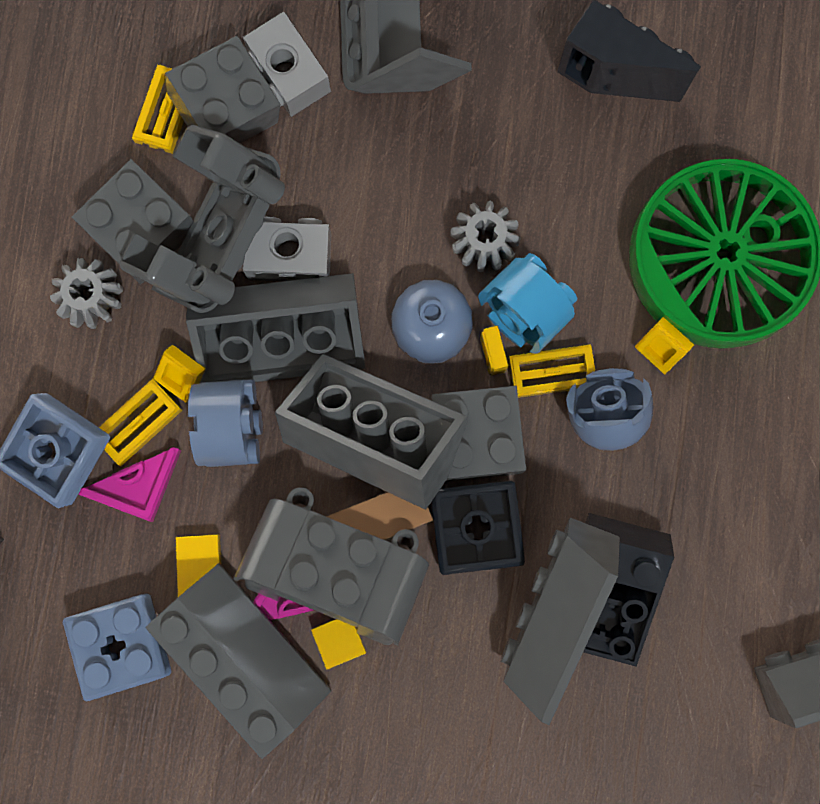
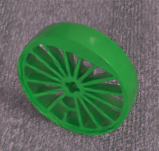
M716 159L697 163L681 170L666 180L650 196L642 208L633 228L629 248V267L632 282L641 303L653 319L658 322L664 317L693 344L709 348H735L754 344L774 335L791 323L812 297L820 278L819 224L804 196L794 185L775 171L753 162L738 159ZM710 181L716 224L698 197L692 184ZM720 181L739 183L728 227ZM748 186L759 191L765 197L736 233ZM681 189L705 229L665 199ZM770 200L785 214L778 220L771 216L760 214ZM659 209L698 239L650 227L649 222L654 211ZM789 221L797 239L779 241L781 234L779 226ZM750 227L763 229L767 234V243L758 244L754 242L750 237ZM650 238L698 251L657 256ZM799 248L801 267L762 256L767 252ZM718 251H728L731 257L720 260L717 253ZM702 261L700 264L671 280L662 266ZM755 266L799 277L794 295ZM705 269L707 273L684 302L674 286ZM716 276L703 325L690 310L689 306L711 277ZM748 276L787 304L786 308L776 319L770 314ZM724 278L734 332H718L712 329ZM736 280L763 322L762 327L749 331L744 330Z

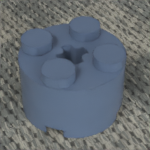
M254 379L203 382L191 386L188 400V417H194V431H189L193 458L197 466L218 467L260 463V446L258 439H255V435H262L263 421L261 410H253V404H256L257 399Z

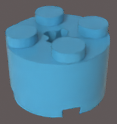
M529 253L525 258H515L479 293L478 298L481 306L486 302L489 303L493 311L487 316L509 340L519 347H522L527 342L533 346L530 352L537 354L574 318L573 304L578 298L568 285L563 282L557 283L546 272L547 268L540 258Z

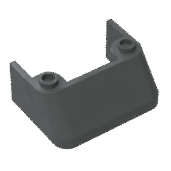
M340 0L343 82L348 90L363 94L431 91L472 71L470 62L440 54L431 49L421 48L419 0Z

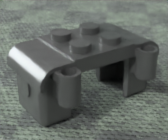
M191 125L186 128L172 157L215 183H212L178 253L162 245L158 246L134 233L120 260V267L126 273L153 285L151 290L191 310L205 313L214 309L218 304L224 305L228 303L232 298L235 290L232 280L236 272L242 267L245 254L255 234L263 225L264 216L270 206L269 204H275L281 199L285 191V184L280 180L279 164L271 155L246 148L223 133Z
M306 488L293 489L286 501L278 499L269 500L234 576V580L244 579L246 588L276 601L281 596L358 627L357 634L384 645H390L394 642V645L398 646L429 568V563L423 557L416 554L419 545L417 535L411 530L403 529L394 535L390 543L313 512L314 498L312 493ZM296 504H303L306 507L301 508L299 506H296ZM398 545H405V546H407L410 550L403 549V548L399 547Z

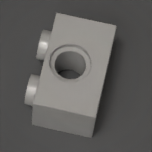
M282 12L243 37L247 52L268 82L269 87L281 104L280 107L284 106L291 117L331 92L328 75L285 12ZM282 62L294 64L287 72L275 70L276 66Z
M264 217L262 227L255 234L245 254L243 271L248 280L292 281L330 276L332 235L329 224H322L321 220L315 218H301L298 220V223H281L282 220L279 218ZM294 241L299 244V248L294 255L284 257L278 254V249L282 243Z

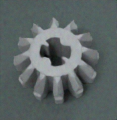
M491 200L487 201L485 211L482 212L476 203L470 204V216L459 212L456 221L460 226L451 228L450 236L458 240L452 246L453 253L466 252L462 259L464 266L470 265L474 259L478 260V272L484 271L486 261H490L494 270L501 268V258L511 261L515 253L510 247L519 246L521 239L520 236L513 233L518 228V221H505L509 212L507 207L501 208L497 214L494 213V204ZM485 230L493 234L492 242L490 243L489 239H486V243L478 241L479 231L482 232V235H484Z
M77 258L76 270H72L68 265H62V272L66 277L63 280L60 278L52 279V284L59 288L60 291L50 295L51 301L60 305L56 311L57 315L62 319L70 317V324L76 328H79L84 321L89 328H97L99 316L106 322H111L112 317L107 310L110 307L120 309L122 305L121 302L113 298L123 292V287L119 283H114L117 277L115 271L111 268L104 270V264L97 259L88 265L83 258ZM88 287L93 295L88 300H85V296L81 293Z

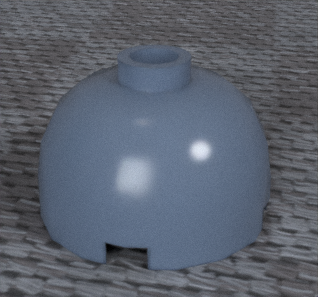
M422 280L409 286L398 297L391 313L392 334L398 347L410 357L416 358L423 363H442L455 357L467 344L473 328L472 310L466 297L455 286L441 280Z
M614 368L594 371L586 375L587 382L581 384L578 388H576L575 383L570 388L566 398L570 422L574 432L589 446L599 450L610 451L624 449L637 443L649 429L654 408L652 392L649 383L644 378L643 383L634 378V372L627 369Z

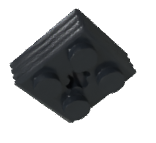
M514 481L443 488L438 491L431 504L439 572L442 575L517 567L525 564ZM473 516H479L481 523H488L489 531L482 533V540H475L472 533H466L465 525L472 523Z

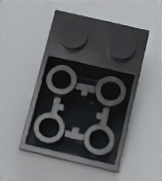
M593 0L568 36L557 72L593 94L681 102L701 66L694 62L693 57L688 52L679 48L673 49L660 41L657 34L651 29L644 26L638 27L625 19L616 7L609 4L603 5Z
M588 513L586 524L619 536L620 542L618 578L583 653L637 667L674 560L671 534Z

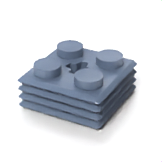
M31 394L0 449V470L56 508L72 505L109 442L110 435L49 394ZM49 443H53L55 446V457H51L53 450L48 446Z
M149 594L137 595L63 619V626L84 701L104 697L164 678L171 674L166 651L145 628L156 618ZM113 636H115L117 641L124 640L126 644V649L120 651V658H118L116 653H111L109 650V645L113 643Z

